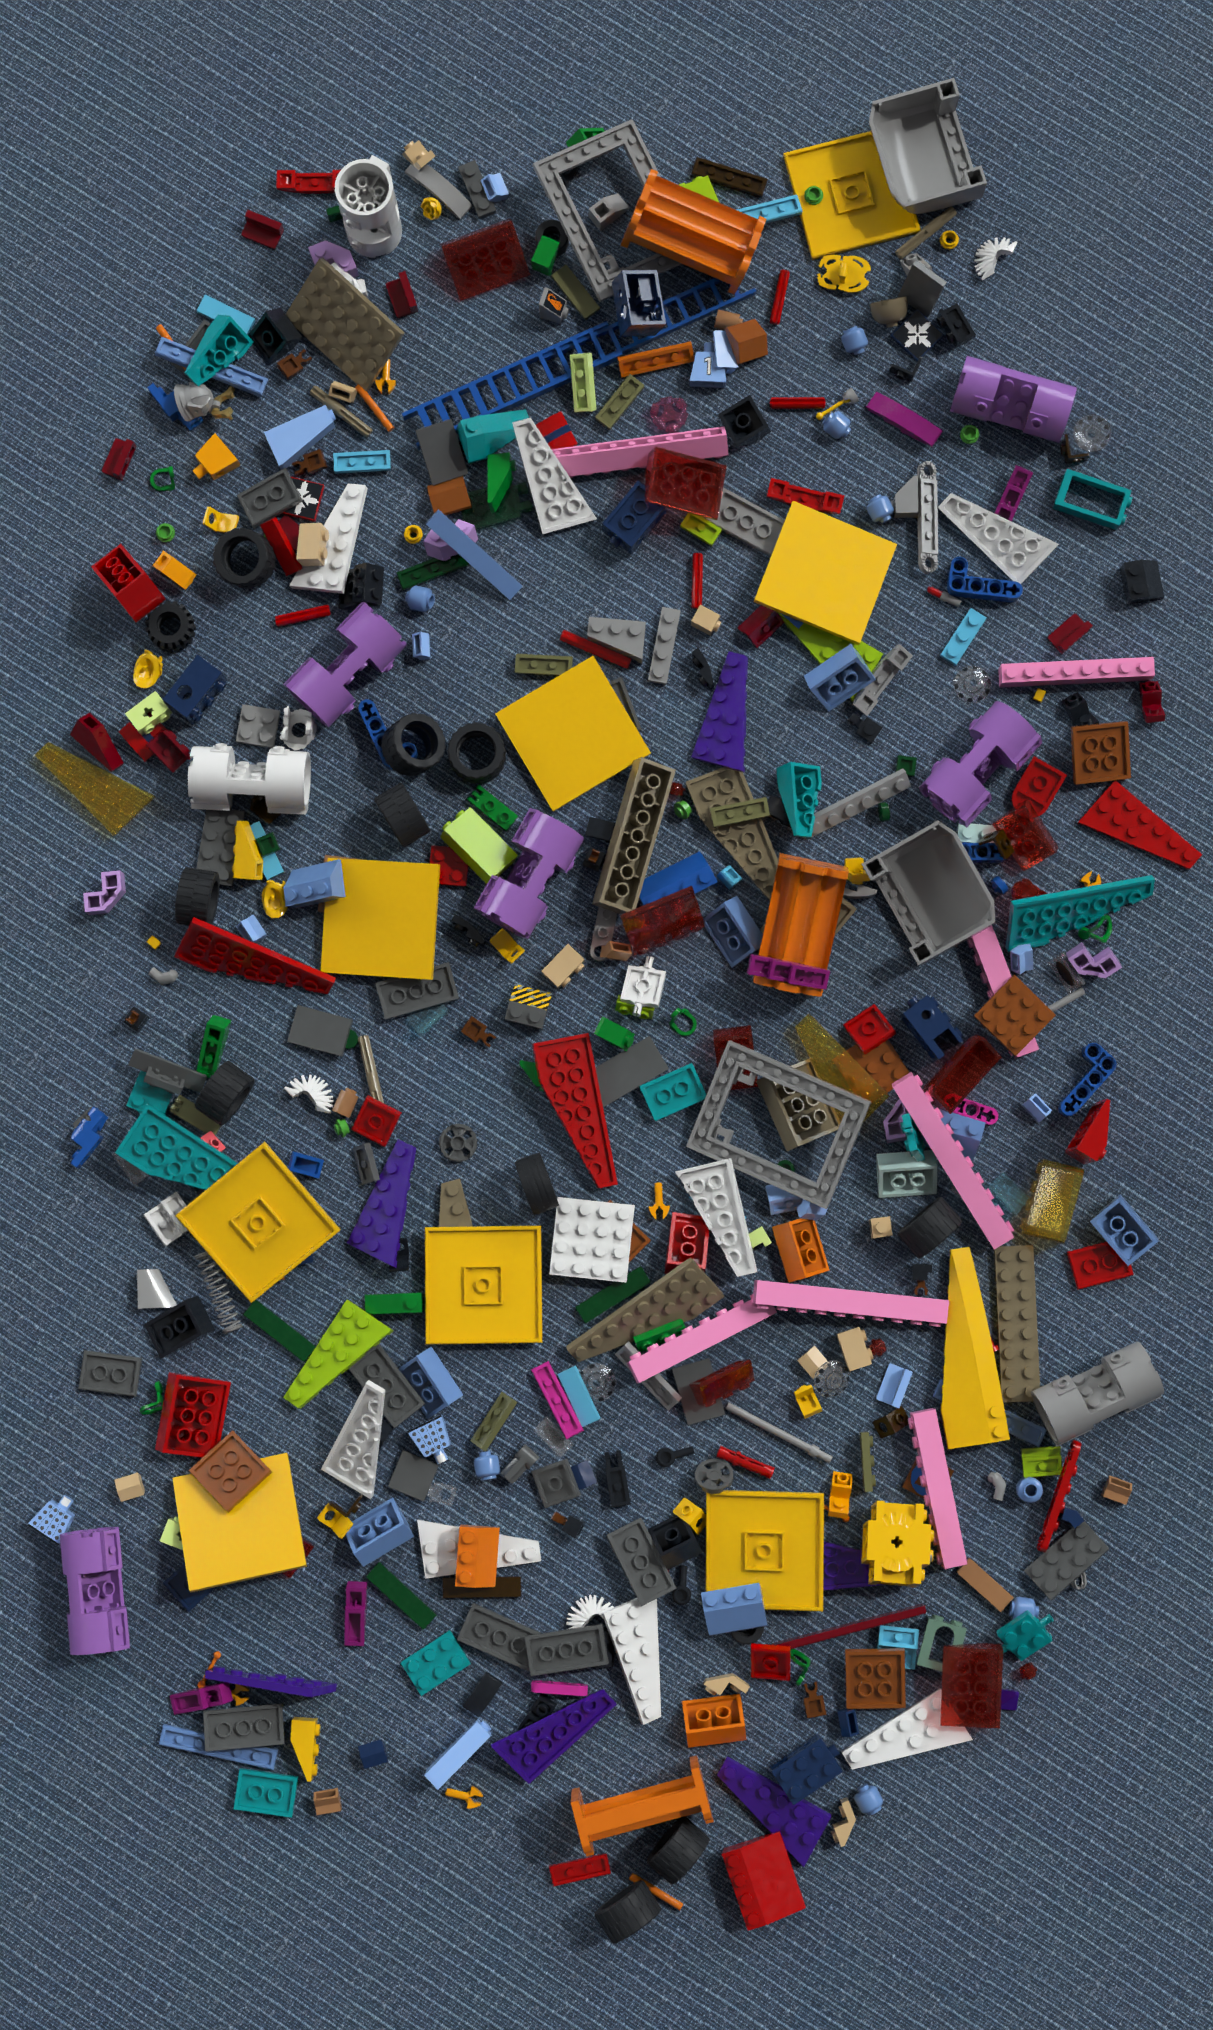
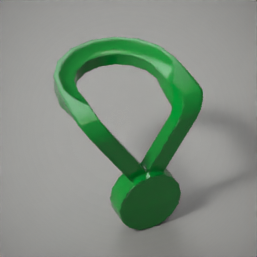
M173 466L157 469L151 474L150 483L155 490L171 491L175 489ZM161 472H169L171 484L163 487L157 486L154 483L155 475Z
M1103 915L1098 924L1091 929L1080 928L1078 936L1084 940L1091 937L1105 943L1112 932L1110 916ZM1106 920L1107 931L1103 937L1093 934L1092 932L1097 930L1103 921Z
M677 1008L670 1016L672 1019L669 1022V1026L681 1036L693 1034L697 1027L696 1019L687 1009L681 1010ZM682 1013L693 1021V1027L688 1032L681 1031L674 1023L676 1018Z
M160 1381L155 1382L157 1402L142 1406L140 1414L147 1415L162 1411L164 1398L162 1395L163 1387ZM160 1402L162 1404V1406L156 1407L154 1409L145 1410L147 1408L159 1405Z
M791 1649V1659L804 1668L795 1682L799 1686L808 1671L811 1660L802 1652ZM793 1654L805 1660L807 1664L805 1665L804 1663L797 1660L793 1656Z

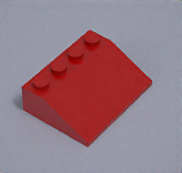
M1104 1099L1092 1105L1064 1153L1082 1164L1102 1160L1107 1152L1105 1147L1108 1138L1110 1100Z
M169 1372L155 1450L162 1453L203 1458L221 1441L231 1382Z
M780 1831L724 1848L722 1857L748 1931L768 1925L806 1908Z

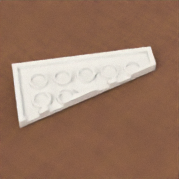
M527 418L512 422L542 534L596 520V516L532 419Z
M347 484L324 524V527L329 532V540L326 543L328 554L324 566H302L303 569L297 571L289 585L292 589L344 594L368 488L366 485Z
M950 493L938 506L1010 579L1020 584L1059 545L953 493Z
M729 1158L676 1171L675 1173L683 1182L684 1188L693 1199L694 1205L704 1222L715 1236L716 1242L725 1253V1257L736 1276L756 1273V1263L732 1159Z
M370 1380L366 1382L321 1468L324 1472L369 1499L374 1496L385 1389Z
M418 1519L425 1579L456 1574L459 1527ZM499 1534L497 1568L541 1561L539 1541Z
M637 1598L602 1612L641 1724L644 1725L661 1717L657 1599L641 1607Z
M939 1688L841 1752L853 1770L973 1739L943 1691Z

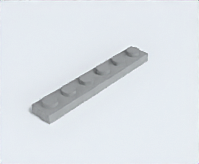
M901 769L815 813L812 837L911 787L906 771Z

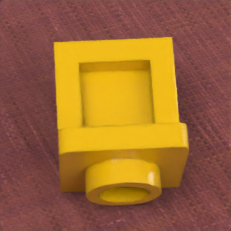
M861 857L845 858L844 866L848 867L849 870L847 879L852 884L859 885L863 884V881H870L868 874L863 869L862 863H864V859Z
M803 1385L797 1391H794L796 1401L805 1419L822 1412L812 1385Z

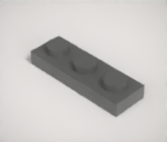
M476 160L458 166L478 218L482 219L495 214L494 204L488 200L480 181L483 177Z

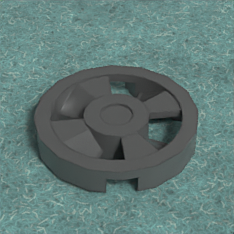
M453 1124L443 1130L439 1139V1146L447 1159L454 1162H462L474 1155L478 1140L470 1127L464 1124ZM451 1129L455 1134L452 1138L446 1135ZM468 1130L472 1137L465 1140L463 1135ZM452 1147L453 1151L448 1155L445 1149ZM467 1148L471 1152L464 1156L462 1149Z
M721 1459L703 1461L697 1466L695 1471L696 1484L702 1487V1491L706 1493L716 1494L724 1492V1488L728 1485L730 1487L734 1480L732 1467ZM726 1467L729 1470V1474L722 1475L721 1470Z

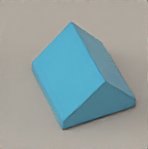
M731 865L721 870L717 875L729 890L742 880V877Z

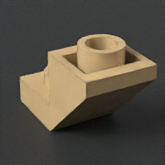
M419 140L416 143L411 141L404 147L406 151L402 154L418 170L435 157L434 153L431 150L428 152Z
M733 1673L710 1677L704 1680L705 1690L714 1696L716 1693L721 1696L728 1683H731L730 1687L738 1693L742 1691L746 1694L750 1688L747 1682Z
M847 1797L840 1800L842 1806H839L842 1818L847 1817V1819L832 1824L834 1830L831 1831L835 1843L839 1842L841 1847L845 1846L856 1821Z

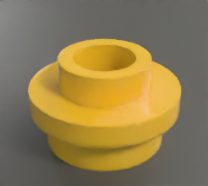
M948 230L942 233L940 244L943 248L950 250L958 245L959 237L954 231ZM950 238L952 243H947L946 239Z
M410 525L404 531V538L410 544L419 543L423 537L422 530L417 525ZM412 532L417 533L415 538L410 537Z

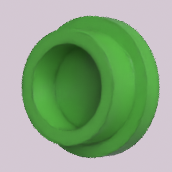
M817 186L809 187L805 191V200L811 205L819 204L823 199L822 190Z
M973 425L963 427L960 432L961 440L966 444L975 443L979 438L978 429Z
M164 523L156 529V536L161 542H170L175 537V530L172 525Z
M678 801L674 804L675 814L679 818L687 819L692 812L690 805L686 801Z
M337 1119L336 1124H334L335 1132L337 1135H341L342 1138L346 1137V1134L350 1133L348 1124L345 1119Z

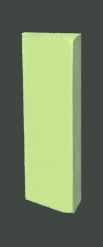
M592 353L571 354L570 367L574 412H592L596 410Z

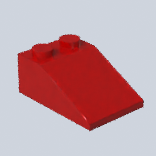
M672 1212L664 1274H668L690 1257L705 1272L709 1228L702 1216Z

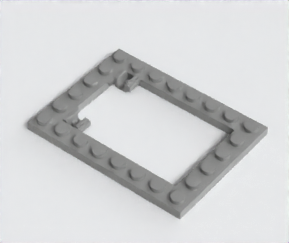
M633 119L541 159L532 165L599 302L614 296L612 281L622 270H657L658 275L682 265V263L658 253L629 267H622L620 269L612 254L601 259L559 175L623 146L642 186H644L650 170H658ZM607 263L610 266V269L606 270L604 266Z
M729 1040L686 1147L717 1161L731 1158L733 1168L827 1209L871 1101ZM745 1069L751 1071L749 1076L743 1074ZM758 1074L845 1112L817 1182L730 1144L734 1131L723 1128L720 1125L722 1119L719 1118L732 1085L736 1084L737 1080L753 1086ZM719 1135L724 1136L723 1141L718 1139Z

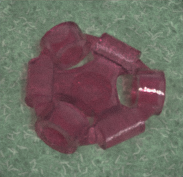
M672 396L660 398V401L652 404L650 415L653 418L652 422L659 430H664L667 434L678 433L681 426L685 425L688 416L686 408L688 406L681 397L672 398ZM674 403L681 412H676L672 404ZM663 406L664 412L662 416L658 417L659 408ZM671 421H676V422H677V423L669 424V425L666 426V423H667V422H671Z

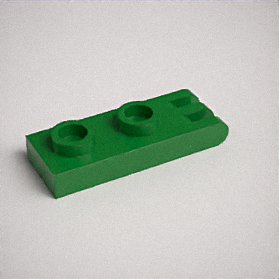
M478 785L476 788L482 793L479 795L476 791H473L471 794L477 799L474 800L468 797L467 800L507 832L518 819V815Z
M677 1319L633 1338L638 1351L641 1353L648 1351L647 1348L655 1343L658 1345L664 1344V1339L673 1334L676 1337L682 1335L681 1330L686 1327L682 1319Z

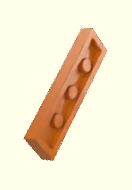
M691 341L617 357L621 378L629 376V374L635 375L694 362Z

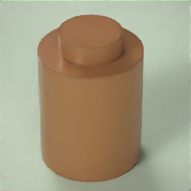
M718 309L714 328L725 331L727 327L743 323V319L740 318V314Z
M347 1087L345 1091L341 1089L332 1111L350 1118L359 1098L356 1096L357 1092Z

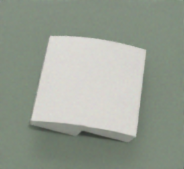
M177 1192L143 1215L165 1247L188 1232L175 1216L187 1206Z

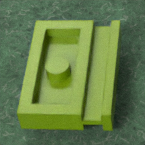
M1061 1446L1020 1448L1023 1477L1060 1475L1062 1470Z

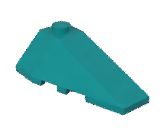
M217 315L207 328L185 374L196 386H200L213 377L216 372L228 367L234 360L240 359L253 344L252 339L231 316Z
M526 409L480 415L460 420L456 431L468 464L487 459L488 455L493 454L513 439H516L512 422L529 418Z
M789 762L776 768L778 789L794 836L811 838L815 822L814 811L819 801L817 800V795L822 786L820 766Z

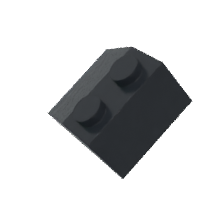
M199 1296L180 1302L144 1324L160 1359L215 1331Z

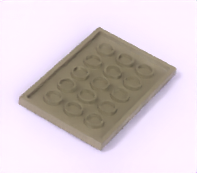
M320 258L286 313V316L296 329L365 391L371 388L405 334L324 258Z

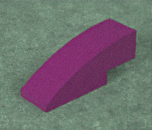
M347 1582L344 1642L346 1646H364L367 1582Z
M227 1682L169 1695L174 1715L203 1710L233 1701L230 1685Z

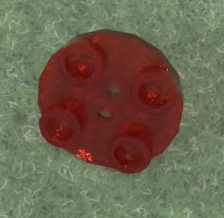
M1026 878L1016 882L1011 889L1012 900L1047 894Z

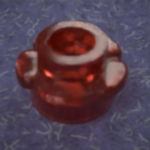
M672 782L669 793L682 796L685 788L682 787L683 784Z
M880 1338L871 1340L872 1344L869 1347L873 1355L881 1357L887 1351L884 1342Z
M1032 1662L1026 1663L1019 1668L1020 1677L1030 1680L1036 1676L1038 1668Z

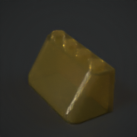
M1042 1159L1036 1166L1035 1173L1038 1175L1036 1181L1033 1180L1030 1192L1033 1193L1031 1200L1028 1199L1025 1206L1027 1215L1026 1218H1022L1020 1229H1023L1021 1234L1056 1244H1064L1083 1179L1084 1169Z

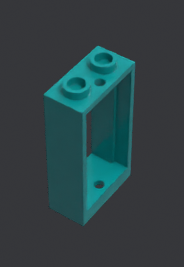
M1066 469L1052 509L1117 530L1120 525H1124L1127 515L1124 512L1131 505L1133 497H1130L1132 490ZM1071 479L1122 496L1123 500L1117 518L1114 519L1064 502Z

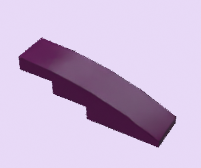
M878 392L874 394L866 406L868 411L882 417L885 422L899 428L902 433L933 447L942 433L941 429L923 417Z
M1018 465L1015 466L995 514L1012 521L1033 475L1032 471Z
M750 954L747 974L826 990L830 970Z

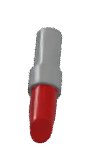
M933 587L927 588L928 593L956 607H959L962 601L945 591H940Z

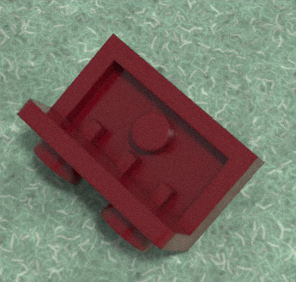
M161 729L146 746L171 773H174L186 760L191 759L190 750L184 744L180 745L176 741L177 736L171 730Z

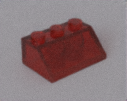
M1028 799L1009 810L992 824L996 831L1004 830L1014 849L1012 855L1023 872L1056 853L1059 847Z
M750 1359L738 1360L690 1383V1388L698 1405L712 1406L716 1403V1399L720 1397L723 1399L733 1395L732 1391L738 1388L742 1391L750 1387L749 1383L755 1381L752 1362Z

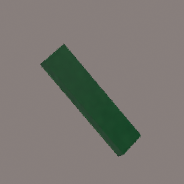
M459 554L450 556L451 559L442 561L433 558L396 572L403 591H406L413 586H419L468 567L470 564Z
M640 1266L627 1274V1283L614 1282L576 1306V1309L586 1324L648 1285L651 1281Z
M257 1299L253 1301L243 1314L303 1362L307 1360L316 1348L313 1343Z
M381 1562L366 1576L423 1630L436 1617L437 1614Z

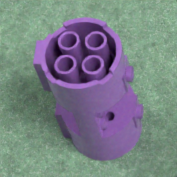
M967 356L950 412L985 422L989 420L1023 430V433L1060 443L1077 387Z
M361 602L335 629L348 644L341 654L326 669L309 657L283 684L304 708L328 728L341 714H347L354 708L353 703L356 700L343 686L344 684L348 685L355 678L353 674L357 670H363L367 664L379 673L388 672L394 665L392 663L395 660L394 658L407 646L405 641H400L401 635L382 616L372 613L374 610L365 602Z
M995 701L983 716L981 715L978 719H974L971 722L969 732L975 743L970 753L962 756L960 764L950 758L943 757L941 761H937L933 765L931 774L919 787L923 796L926 798L929 796V800L933 803L932 806L954 823L959 821L958 823L966 828L992 800L991 793L985 789L983 784L1000 765L1018 771L1042 744L1041 736L1029 722L1014 709L999 701Z
M529 808L511 840L522 850V853L506 880L499 876H491L474 909L498 926L515 932L519 937L529 939L536 924L545 917L546 909L548 908L543 901L537 898L538 895H541L544 891V884L553 875L554 869L563 873L571 870L576 858L575 855L584 838L557 819L537 809Z
M102 1527L62 1533L60 1535L63 1575H67L70 1613H67L70 1654L88 1655L130 1648L127 1607L124 1606L121 1574L123 1564L119 1527Z

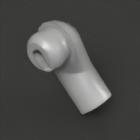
M155 967L148 974L162 985L173 983L178 977L176 970L172 969L169 972L161 973Z
M990 1472L988 1481L992 1482L995 1486L993 1499L1002 1501L1006 1483L1001 1474Z

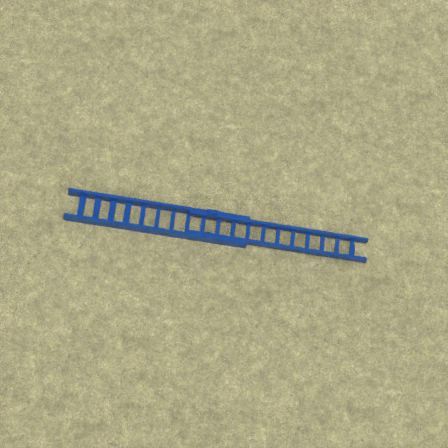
M713 278L662 301L663 308L677 303L684 320L672 325L664 309L667 328L660 330L655 336H647L640 340L637 336H631L634 343L621 348L614 333V330L619 328L618 322L608 326L607 321L405 411L402 413L403 420L405 421L419 415L424 427L432 425L426 411L436 407L442 421L450 419L443 403L452 399L462 420L468 419L470 416L460 397L467 392L471 393L480 412L477 416L508 411L572 382L571 370L563 355L567 351L575 349L577 354H581L583 351L580 346L592 341L599 356L598 359L593 361L594 372L618 361L617 357H621L627 352L718 312V309L723 310L756 295L757 291L753 288L740 294V288L738 287L735 297L723 302L715 286L723 281ZM710 287L718 305L706 310L698 292ZM693 295L701 312L689 317L681 300ZM658 304L656 305L655 312L659 310ZM609 333L616 351L605 355L597 338ZM558 356L565 374L553 378L546 361ZM540 360L550 383L539 388L527 365ZM523 368L533 391L522 396L510 374ZM506 376L516 397L506 403L503 402L494 383V380ZM487 383L498 404L497 407L491 410H487L477 389ZM458 424L454 426L456 434H457L456 428H457ZM417 442L416 447L419 451L421 448L419 442Z

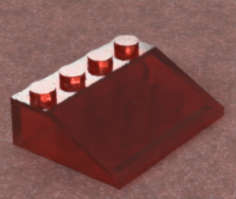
M510 218L439 244L460 301L530 275L513 222Z
M655 446L648 454L645 502L718 520L727 465Z
M692 886L620 915L626 938L634 955L645 954L653 947H662L670 940L681 939L685 934L698 932L705 926Z
M976 1643L943 1646L940 1726L1000 1729L1003 1648L1001 1644Z

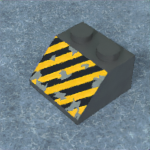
M515 984L508 1004L505 1021L543 1031L552 993Z

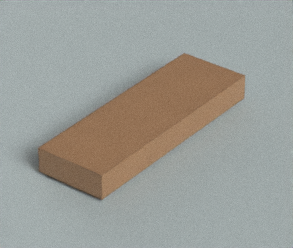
M969 1557L967 1565H962L956 1571L1000 1612L1014 1598Z

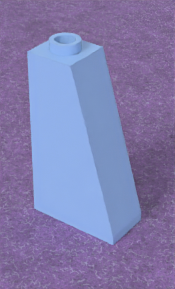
M324 405L264 432L280 470L289 467L335 428L333 421L336 418L332 409L328 411L327 406Z
M477 1719L426 1769L424 1776L437 1790L491 1736L490 1726L484 1720L481 1722Z

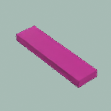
M549 1361L532 1369L531 1371L566 1440L583 1432L584 1430Z

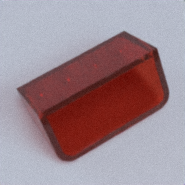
M974 1035L966 1039L925 1084L923 1091L924 1093L926 1091L929 1092L934 1100L931 1102L933 1105L951 1114L1000 1060L1001 1056L984 1037Z

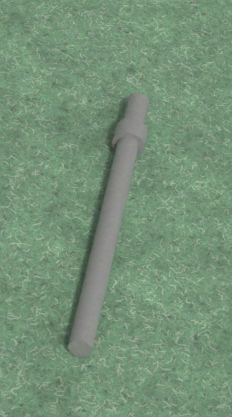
M728 1403L726 1410L801 1448L814 1458L818 1457L827 1463L831 1462L833 1456L819 1450L820 1447L814 1444L810 1445L751 1413Z

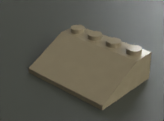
M813 1058L791 1066L821 1079ZM765 1077L756 1081L786 1151L795 1149L838 1130L841 1122L833 1107Z

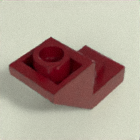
M1158 681L1139 683L1141 709L1145 722L1165 721V712L1161 705L1162 690Z

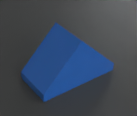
M292 1151L288 1169L292 1172L319 1178L324 1160Z

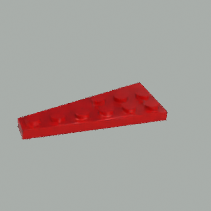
M1116 780L1077 823L1089 827L1096 832L1106 834L1132 847L1149 852V854L1166 859L1168 862L1187 870L1202 856L1198 850Z

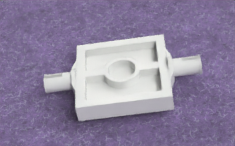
M646 956L644 966L628 965L620 1000L621 1002L635 1005L633 1015L636 1016L637 1014V1017L641 1016L642 1007L659 1008L666 971L652 968L654 960L652 956H650V959L649 956Z

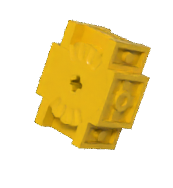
M876 1501L871 1505V1520L863 1524L861 1564H869L868 1584L899 1585L915 1588L921 1584V1581H924V1568L930 1565V1562H933V1550H930V1544L934 1541V1530H931V1524H923V1521L927 1519V1510L924 1509V1504L911 1505Z

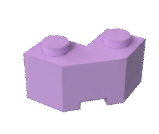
M326 240L308 247L314 265H316L320 258H324L329 264L335 262L353 278L359 276L350 250Z
M458 519L455 525L476 543L478 536L475 526ZM432 529L423 541L427 555L436 559L446 561L451 559L450 556L458 554Z
M101 872L102 891L83 893L85 913L95 915L111 911L126 893L123 872Z
M1081 942L1066 952L1068 960L1078 974L1107 978L1122 968L1110 947L1092 957Z
M900 1099L883 1121L887 1143L906 1140V1135L902 1132L900 1122H903L902 1115L909 1112Z

